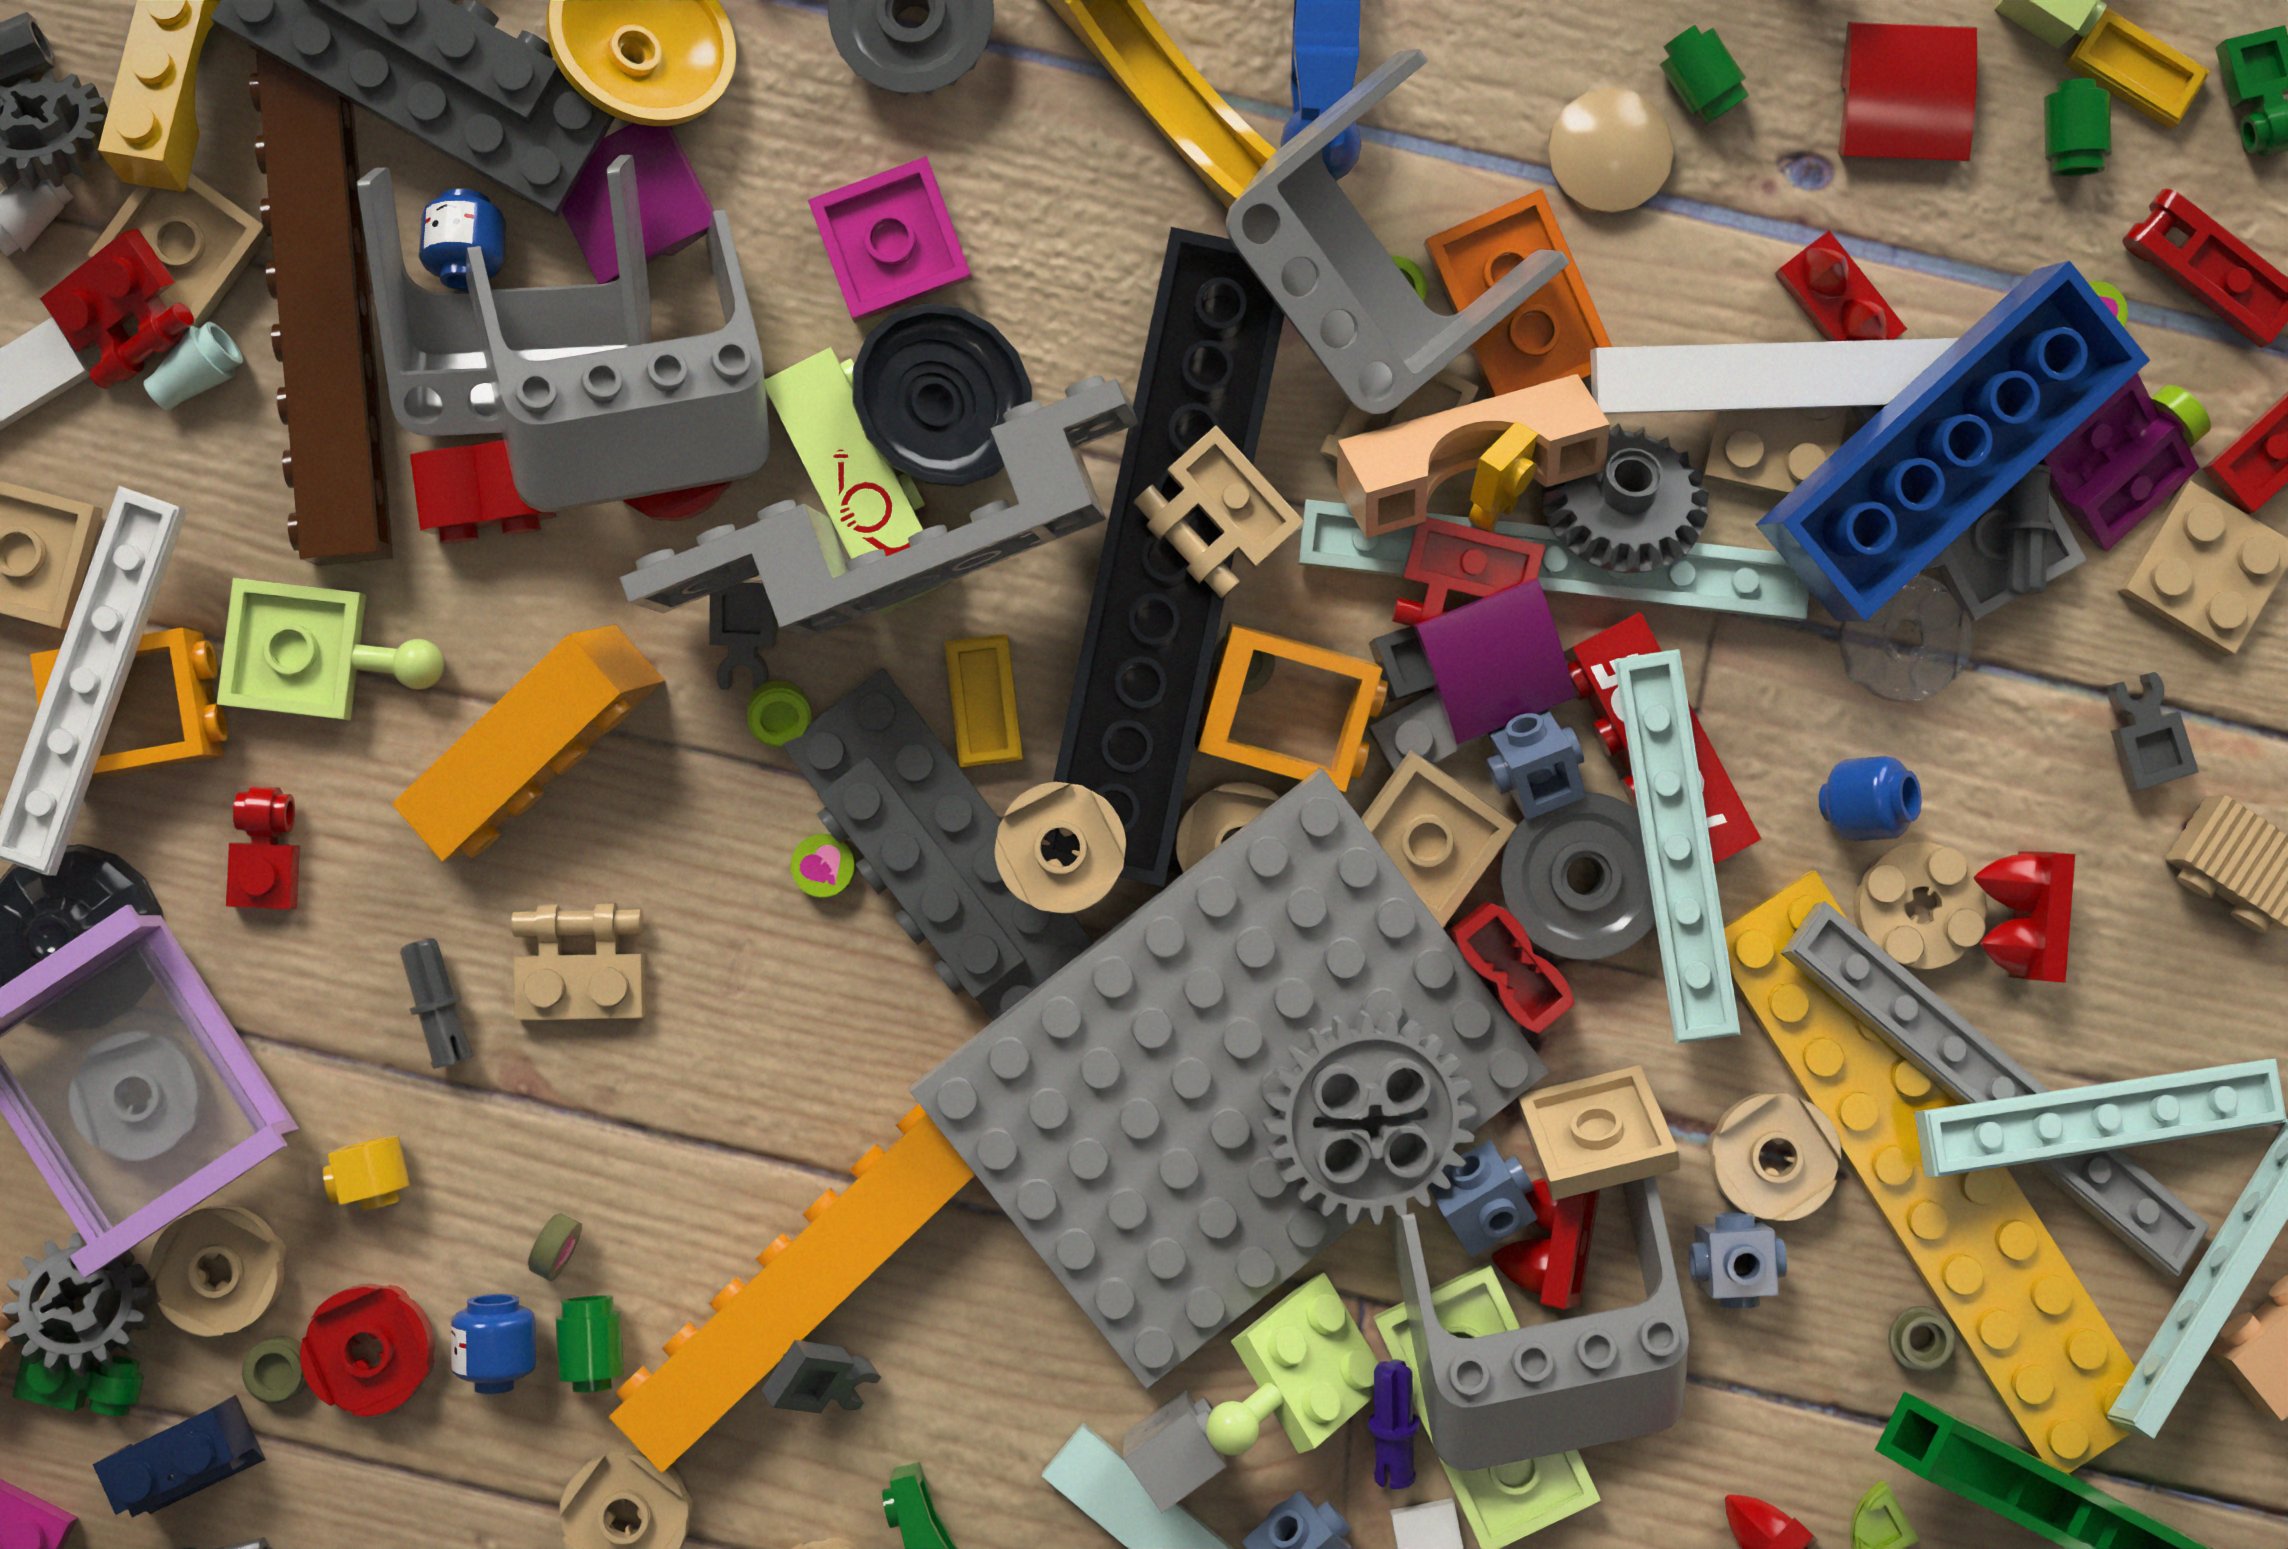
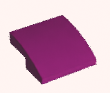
M632 123L604 137L561 210L599 284L613 282L620 278L607 168L619 155H633L646 264L660 255L674 256L707 234L711 213L714 209L671 125L648 126Z
M2138 372L2038 463V465L2051 467L2050 488L2098 548L2106 552L2200 469L2178 424L2160 417Z
M1533 578L1414 625L1435 682L1432 686L1456 745L1506 726L1516 716L1527 713L1536 714L1576 698L1563 649L1539 579Z

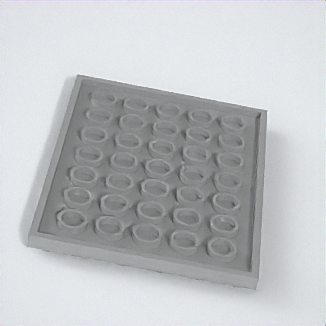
M1318 768L909 1086V1090L1147 1390L1367 1216L1365 1208H1361L1354 1224H1350L1343 1218L1341 1203H1339L1335 1210L1327 1217L1317 1208L1319 1193L1304 1203L1295 1193L1301 1178L1286 1183L1278 1173V1170L1289 1158L1273 1159L1267 1150V1146L1281 1138L1282 1135L1269 1133L1262 1125V1120L1280 1114V1110L1269 1105L1264 1099L1265 1093L1284 1091L1285 1085L1275 1076L1273 1070L1274 1068H1284L1293 1071L1297 1063L1288 1051L1290 1045L1298 1047L1306 1053L1313 1048L1309 1039L1308 1029L1312 1027L1325 1038L1333 1035L1332 1017L1336 1015L1345 1022L1349 1029H1355L1356 1016L1359 1010H1364L1371 1016L1374 1028L1378 1027L1385 1011L1391 1012L1398 1019V1033L1410 1019L1416 1021L1423 1027L1420 1042L1434 1033L1444 1041L1443 1048L1438 1057L1452 1053L1461 1061L1458 1069L1450 1077H1465L1472 1084V1088L1468 1092L1457 1098L1458 1100L1470 1103L1476 1108V1115L1459 1120V1125L1470 1133L1477 1130L1550 1071L1474 969L1464 960L1456 945L1325 770ZM1403 1068L1390 1076L1386 1087L1388 1096L1396 1097L1409 1090L1413 1081L1412 1069ZM1347 1074L1333 1075L1326 1080L1322 1087L1321 1095L1323 1101L1334 1102L1345 1096L1350 1083ZM1372 1105L1369 1106L1368 1117L1355 1120L1364 1129H1369L1371 1118L1383 1116V1114ZM1419 1108L1417 1111L1399 1115L1409 1119L1422 1118L1425 1115V1108ZM1320 1116L1313 1120V1126L1320 1127L1322 1124L1340 1120L1330 1116ZM1406 1133L1398 1136L1390 1146V1159L1400 1160L1409 1156L1415 1148V1134ZM1340 1139L1333 1142L1326 1151L1325 1163L1336 1166L1345 1162L1352 1153V1140Z

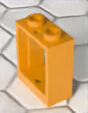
M1229 621L1194 745L1199 752L1304 780L1318 768L1325 770L1340 791L1346 792L1350 777L1360 779L1364 771L1370 744L1369 742L1362 741L1368 716L1378 718L1387 693L1388 682L1380 679L1382 668L1375 662ZM1254 649L1357 678L1331 767L1228 739Z
M182 627L143 634L135 657L170 651L185 741L99 756L91 780L224 757L221 741H226L228 736L227 720L222 706L217 705V703L215 704L211 679L217 676V659L212 644L204 640L202 632ZM60 649L30 654L38 709Z

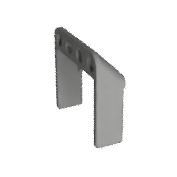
M1420 49L1399 51L1277 150L1230 206L1226 218L1227 235L1232 245L1348 401L1357 409L1372 414L1386 413L1397 407L1570 263L1562 251L1538 249L1464 310L1449 316L1435 314L1424 304L1331 176L1323 161L1322 148L1428 61Z
M619 155L607 168L619 279L605 284L491 289L502 338L506 346L516 356L526 360L543 361L651 343L652 310L633 155ZM388 167L374 168L358 180L357 189L390 402L394 416L404 429L415 435L445 436L502 433L469 291H429L417 285L411 279L403 262L390 170Z
M725 209L712 211L706 235V246L726 326L723 329L710 334L543 361L526 360L516 356L506 346L501 335L481 247L467 248L466 281L513 482L520 499L530 508L540 512H558L745 479L757 474L766 465L771 446L763 358Z
M1655 1176L1623 1183L1647 1294L1645 1301L1634 1306L1474 1338L1456 1337L1449 1334L1439 1324L1434 1311L1414 1213L1388 1218L1432 1441L1437 1455L1446 1465L1461 1471H1474L1658 1433L1671 1428L1680 1419L1685 1405L1689 1332Z

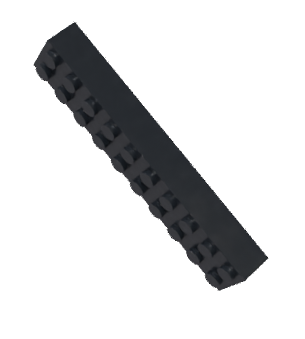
M1171 227L1133 404V410L1139 424L1129 427L1053 779V782L1082 785L1105 798L1114 808L1123 825L1126 837L1124 866L1119 875L1120 878L1163 887L1225 597L1221 599L1205 580L1199 584L1189 574L1186 568L1190 564L1166 537L1159 540L1146 525L1150 520L1135 505L1134 500L1151 485L1168 502L1172 501L1182 492L1183 489L1167 473V469L1215 425L1219 427L1253 465L1285 316L1234 248L1230 239ZM1196 507L1184 519L1208 546L1223 534L1199 507ZM1234 553L1224 562V564L1230 570L1232 567ZM1055 829L1045 836L1044 840L1050 842V845H1042L1041 850L1047 862L1052 859H1058L1062 865L1069 866L1077 859L1078 856L1072 853L1073 850L1080 851V843L1075 834L1064 837L1059 829Z

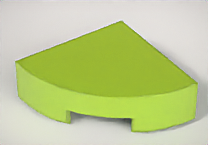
M1884 1480L1876 1483L1866 1492L1855 1509L1850 1529L1851 1548L1906 1549L1919 1542L1920 1540L1889 1485Z

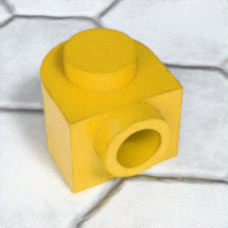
M399 1135L376 1138L340 1147L328 1154L330 1165L323 1168L324 1186L332 1204L339 1202V1205L359 1200L362 1211L399 1202L398 1190L410 1185Z

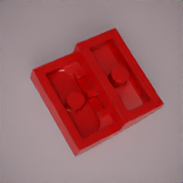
M1848 22L1840 84L1846 90L1838 153L1843 156L1970 161L1977 86V28L1969 26Z

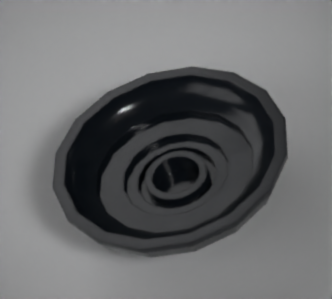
M924 303L893 312L866 336L852 368V402L867 440L892 467L927 484L961 487L992 477L998 473L1005 465L990 428L1005 423L1003 414L1008 410L1032 401V386L1017 350L993 324L961 307Z
M84 844L67 845L56 876L45 875L16 864L11 865L0 879V988L125 905H132L138 915H161L163 918V910L146 878L119 855ZM135 949L27 1020V1022L57 1031L99 1028L131 1011L153 985L156 978L138 950Z

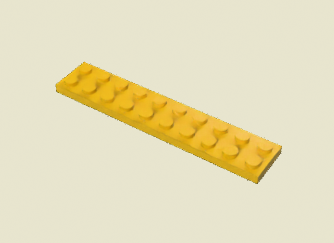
M1810 870L1724 925L1732 983L1808 1102L1817 1106L1832 1122L1839 1136L1841 1153L2034 1455L2071 1473L2131 1434V1432L2124 1431L2107 1417L2109 1410L2135 1367L2006 1166L1939 1177H1925L1914 1112L1960 1104L1780 954L1815 904L1825 901L1846 918L1817 871Z

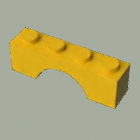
M137 0L98 151L122 182L185 193L200 137L195 108L198 62L205 38L214 24L210 18L221 0Z

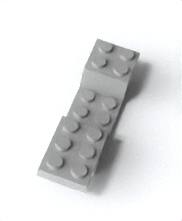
M1093 376L1074 383L1065 389L1067 398L1048 406L1042 407L1040 401H1031L1008 410L1003 414L1005 423L990 429L1019 504L1009 507L1007 500L996 501L971 512L969 515L972 523L950 532L947 531L945 525H937L917 532L908 538L909 548L887 557L884 550L879 549L859 555L847 562L832 520L806 504L796 506L795 500H785L760 510L757 513L759 522L739 530H735L733 524H727L698 535L696 540L699 546L677 555L674 554L673 549H664L648 554L635 562L637 571L619 578L629 603L660 613H666L760 575L779 627L809 638L1106 520L1079 447L1139 424L1130 399L1118 380L1115 378L1104 382L1102 376Z

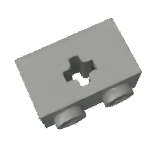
M1186 1389L1124 1433L1123 1460L1161 1513L1227 1467L1225 1454L1214 1449L1206 1434V1422L1209 1414L1214 1409L1205 1397L1196 1403Z

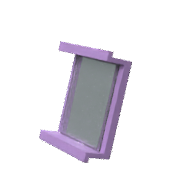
M125 905L0 988V1110L87 1243L86 1246L69 1256L83 1278L91 1276L287 1146L283 1138L299 1130L292 1116L161 915H138L132 905Z

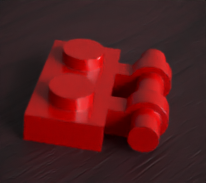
M138 228L121 233L39 298L77 352L92 348L96 344L102 351L101 361L90 369L89 374L92 381L103 389H108L118 380L128 382L144 369V360L155 352L166 353L181 341L182 332L194 323L192 312L184 304L175 303L168 309L159 297L176 282ZM135 315L140 322L138 326L139 332L130 338L122 324Z
M1426 516V522L1415 525L1402 576L1404 579L1427 584L1424 598L1421 603L1397 597L1391 621L1414 627L1416 624L1452 611L1443 608L1448 589L1485 598L1533 578L1537 579L1545 545Z

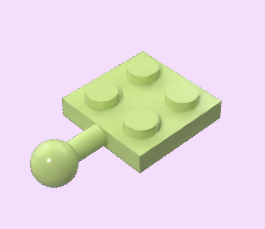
M233 578L217 705L351 721L357 670L394 674L404 686L420 690L433 686L441 678L444 671V658L440 649L425 639L408 640L400 645L398 649L360 645L366 603L365 594Z
M1325 1272L1308 1278L1231 1340L1259 1389L1242 1403L1228 1401L1216 1406L1208 1416L1206 1434L1210 1444L1218 1452L1229 1456L1241 1455L1250 1450L1255 1444L1259 1435V1423L1274 1412L1298 1454L1319 1446L1374 1397V1369L1379 1362Z

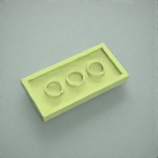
M1489 1262L1430 1289L1434 1311L1439 1324L1449 1334L1459 1338H1474L1520 1328ZM1402 1302L1374 1315L1373 1318L1392 1359L1405 1361L1406 1366L1413 1372V1404L1433 1445L1405 1303ZM1577 1449L1474 1471L1455 1469L1446 1465L1439 1457L1481 1549H1500L1601 1501Z

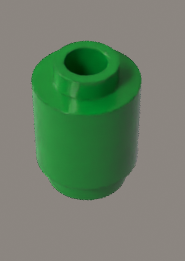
M1693 25L1663 47L1669 57L1659 66L1690 113L1694 115L1698 112L1706 125L1749 96V93L1741 83L1746 79L1745 75L1714 28L1701 34L1697 26Z
M2079 78L2057 83V92L2044 97L2045 159L2052 161L2053 175L2062 177L2085 176L2105 170V157L2112 153L2110 91L2097 88L2095 79Z
M592 1295L562 1300V1315L555 1318L559 1380L572 1382L573 1392L576 1393L598 1392L611 1389V1378L624 1374L621 1312L614 1310L613 1296Z

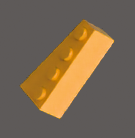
M616 624L570 633L411 784L392 805L441 862L465 853L472 859L485 851L499 838L500 833L496 828L510 815L515 818L531 808L544 795L541 788L556 775H563L578 764L588 753L587 748L603 734L619 725L632 712L633 708L665 680Z

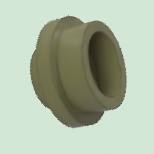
M1913 1306L1903 1310L1895 1317L1889 1329L1888 1341L1891 1352L1901 1364L1912 1370L1925 1372L1937 1369L1949 1359L1954 1348L1955 1336L1950 1322L1942 1313L1927 1306ZM1924 1326L1929 1331V1341L1922 1348H1913L1910 1343V1335L1914 1329Z

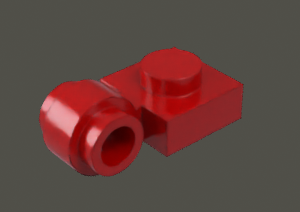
M252 786L248 792H238L233 805L234 826L236 830H245L246 834L252 838L251 843H229L227 907L297 909L300 845L278 844V836L282 835V832H291L293 828L295 801L291 794H283L279 787Z

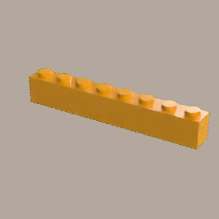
M919 1103L895 1125L904 1135L885 1152L876 1143L849 1169L857 1178L853 1184L840 1196L829 1188L802 1214L810 1224L793 1241L783 1232L755 1258L763 1269L749 1283L745 1285L738 1277H735L708 1303L717 1313L698 1330L689 1321L662 1347L663 1351L670 1357L653 1374L642 1366L615 1392L622 1403L608 1417L661 1474L780 1362L794 1340L802 1341L975 1176V1173Z

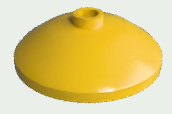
M549 0L546 34L557 66L568 82L585 99L614 117L648 126H670L685 123L711 109L721 98L730 83L736 63V44L730 21L718 0ZM624 56L634 59L637 64L628 61Z

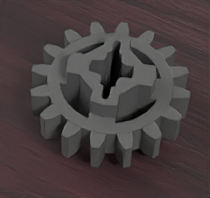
M49 71L37 83H31V80L26 75L19 77L18 84L11 88L0 85V182L4 188L9 189L19 180H23L28 191H35L40 180L49 179L56 188L62 186L63 177L73 173L80 177L87 174L82 164L86 160L102 161L104 159L98 148L109 109L104 98L100 97L93 83L82 86L78 76L75 74H70L60 83L57 82L53 71Z
M79 1232L72 1233L69 1240V1248L60 1250L52 1240L45 1242L47 1258L41 1262L28 1256L22 1260L29 1275L25 1280H8L7 1286L19 1298L18 1301L2 1305V1313L10 1321L18 1322L9 1328L6 1333L15 1345L25 1344L21 1354L32 1365L45 1357L44 1367L50 1374L58 1376L66 1362H69L72 1370L78 1377H85L89 1368V1361L97 1359L108 1370L113 1367V1358L110 1352L117 1346L130 1353L136 1349L128 1334L132 1329L148 1330L150 1322L138 1309L154 1304V1296L148 1288L139 1287L150 1277L142 1264L132 1265L135 1256L130 1250L87 1278L82 1277L69 1257L87 1245ZM46 1286H47V1289H46V1291H45V1293H44L43 1298L40 1299V1296H41L42 1292L44 1291V1289H45ZM84 1295L83 1304L85 1308L74 1314L75 1305L73 1300ZM119 1308L116 1317L114 1318V1320L112 1321V1323L108 1326V1324H109V1322H110V1320H111V1317H112V1315H113L114 1310H116V1309ZM68 1335L79 1338L81 1342L73 1344L59 1343L49 1339V1337L52 1336L57 1340Z

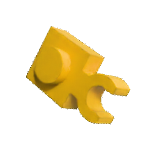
M1516 421L1479 458L1470 501L1474 505L1469 514V522L1481 530L1494 532L1501 512L1509 516L1514 511L1518 496L1526 489L1535 474L1537 465L1531 460L1538 433L1519 421Z

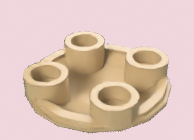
M1616 88L1586 92L1565 107L1551 128L1548 139V155L1552 174L1565 194L1572 198L1577 208L1585 213H1615L1635 209L1655 196L1670 174L1674 154L1670 127L1657 107L1635 92Z

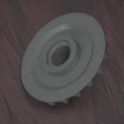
M829 0L828 21L832 38L840 56L857 77L867 80L878 90L886 89L897 92L902 96H906L909 93L931 95L936 89L946 85L954 86L957 80L968 70H974L977 60L983 51L988 48L994 24L993 0ZM917 6L929 12L928 19L917 28L908 29L896 22L899 14L908 7Z
M1618 423L1609 430L1606 467L1604 471L1549 487L1542 485L1541 497L1544 514L1551 530L1560 542L1584 561L1615 572H1649L1676 562L1693 548L1702 533L1708 517L1706 512L1709 492L1703 489L1702 471L1694 470L1691 467L1688 452L1678 453L1671 448L1668 436L1661 440L1647 436L1645 427L1636 432L1623 431ZM1622 487H1627L1629 489L1634 490L1635 492H1629L1623 489Z
M1585 792V798L1529 820L1524 818L1519 823L1503 852L1500 882L1505 906L1537 946L1570 959L1594 960L1610 957L1633 946L1653 927L1656 919L1638 811L1615 797L1601 793ZM1581 857L1588 859L1594 865L1597 872V880L1594 887L1584 894L1576 893L1567 881V871L1570 864Z

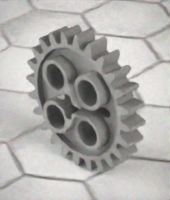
M1359 1010L1356 1016L1355 1029H1349L1345 1022L1337 1015L1332 1017L1333 1035L1325 1038L1312 1027L1308 1029L1309 1039L1313 1048L1306 1053L1302 1049L1290 1045L1288 1051L1297 1063L1293 1071L1284 1068H1274L1273 1070L1275 1076L1285 1085L1284 1091L1265 1093L1264 1096L1269 1105L1280 1110L1279 1115L1262 1120V1125L1267 1132L1282 1135L1281 1138L1267 1146V1150L1273 1159L1289 1158L1278 1170L1280 1176L1286 1183L1301 1178L1295 1193L1304 1203L1319 1193L1317 1208L1327 1217L1341 1203L1342 1216L1350 1224H1354L1361 1208H1365L1368 1217L1375 1225L1381 1224L1384 1206L1390 1205L1398 1216L1407 1215L1406 1199L1412 1196L1425 1207L1430 1206V1197L1426 1187L1431 1182L1447 1190L1451 1187L1442 1169L1446 1164L1464 1167L1466 1162L1453 1150L1455 1143L1473 1142L1475 1137L1467 1129L1459 1125V1120L1467 1119L1477 1114L1476 1108L1470 1103L1457 1099L1472 1088L1471 1082L1465 1077H1450L1461 1064L1459 1058L1452 1053L1438 1057L1443 1048L1444 1041L1433 1033L1420 1042L1423 1027L1412 1019L1398 1033V1019L1391 1012L1387 1011L1381 1017L1377 1028H1374L1371 1016L1364 1010ZM1403 1068L1412 1069L1413 1081L1409 1090L1396 1097L1388 1096L1386 1087L1390 1076ZM1347 1074L1350 1083L1345 1096L1334 1102L1323 1101L1321 1094L1326 1080L1333 1075ZM1374 1105L1383 1116L1371 1118L1370 1128L1364 1129L1355 1119L1368 1117L1369 1106ZM1419 1108H1425V1115L1422 1118L1409 1119L1399 1115L1417 1111ZM1320 1116H1330L1340 1120L1322 1124L1320 1127L1313 1126V1120ZM1402 1134H1415L1416 1144L1412 1153L1404 1159H1390V1146L1393 1141ZM1351 1139L1353 1148L1349 1158L1336 1166L1327 1165L1325 1163V1154L1328 1147L1336 1140Z

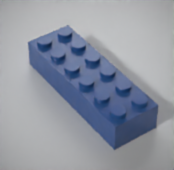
M2070 260L2035 269L1755 525L1836 621L1866 622L2143 368L2150 359Z

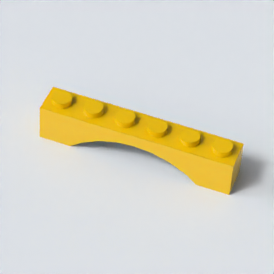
M1046 0L1229 210L1230 206L1277 150L1247 125L1206 82L1174 44L1142 0Z

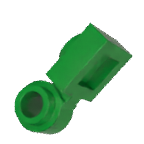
M2283 25L2224 40L2215 50L2231 106L2233 108L2249 103L2254 105L2250 115L2244 116L2240 123V136L2245 149L2249 153L2258 152L2261 156L2288 151V100L2283 98V95L2288 94V33L2286 26Z
M52 1336L49 1337V1339L59 1343L73 1344L81 1342V1340L65 1336L57 1340ZM22 1355L12 1397L71 1411L84 1407L87 1397L91 1399L89 1409L95 1413L109 1416H126L129 1414L130 1406L137 1404L139 1401L144 1375L138 1372L140 1367L138 1360L124 1356L112 1355L113 1367L108 1370L100 1362L99 1366H93L95 1359L89 1361L86 1376L78 1377L72 1370L69 1362H66L63 1370L56 1376L50 1374L44 1367L45 1357L32 1365Z

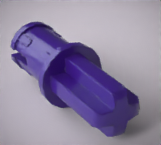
M1394 1359L1390 1362H1379L1374 1369L1375 1413L1368 1420V1428L1370 1433L1375 1436V1482L1379 1486L1385 1487L1387 1484V1473L1390 1472V1489L1395 1490L1404 1489L1415 1482L1414 1435L1420 1429V1421L1418 1416L1413 1413V1372L1406 1366L1405 1361Z

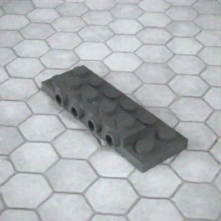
M221 0L210 18L220 29L556 218L615 119L614 116L590 103L568 82L555 60L552 59L553 56L546 41L525 30H522L516 39L496 28L495 26L499 18L491 10L474 0H463L460 7L449 0Z
M884 668L880 669L812 721L802 736L782 744V747L818 792V797L825 804L826 807L819 811L817 815L827 830L840 844L848 837L851 838L864 855V858L856 863V866L867 882L878 894L889 888L903 906V909L897 912L895 917L906 933L917 945L928 939L942 957L933 966L945 984L956 996L966 989L972 998L979 1002L992 1021L1094 943L1072 913L1039 910L1017 898L1005 885L998 871L994 853L1001 820Z

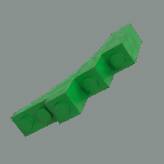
M1905 1391L1875 1448V1451L1923 1479L1973 1501L2066 1549H2213L2163 1520L2120 1501L2072 1473H2068L2043 1461L1990 1431Z

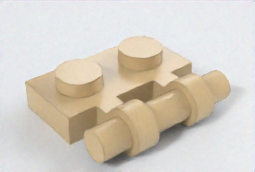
M1217 425L1167 469V473L1183 489L1182 492L1172 501L1168 502L1151 485L1134 500L1135 505L1150 520L1146 525L1159 540L1166 537L1190 564L1186 568L1189 574L1199 584L1205 580L1221 599L1240 583V580L1224 564L1227 558L1238 550L1256 568L1304 524L1302 518ZM1196 507H1199L1223 533L1210 546L1184 520Z
M597 903L594 910L561 911L559 904L539 905L537 911L513 912L511 919L513 937H537L539 943V955L513 956L514 1020L646 1017L645 953L620 954V935H638L643 933L644 918L642 909H618L616 903ZM563 936H595L596 954L563 955Z

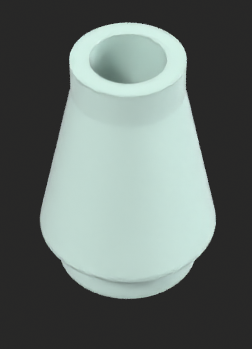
M207 322L200 328L191 326L157 370L144 380V387L150 397L160 407L170 411L179 403L235 377V368L243 362V357L231 337L215 323Z

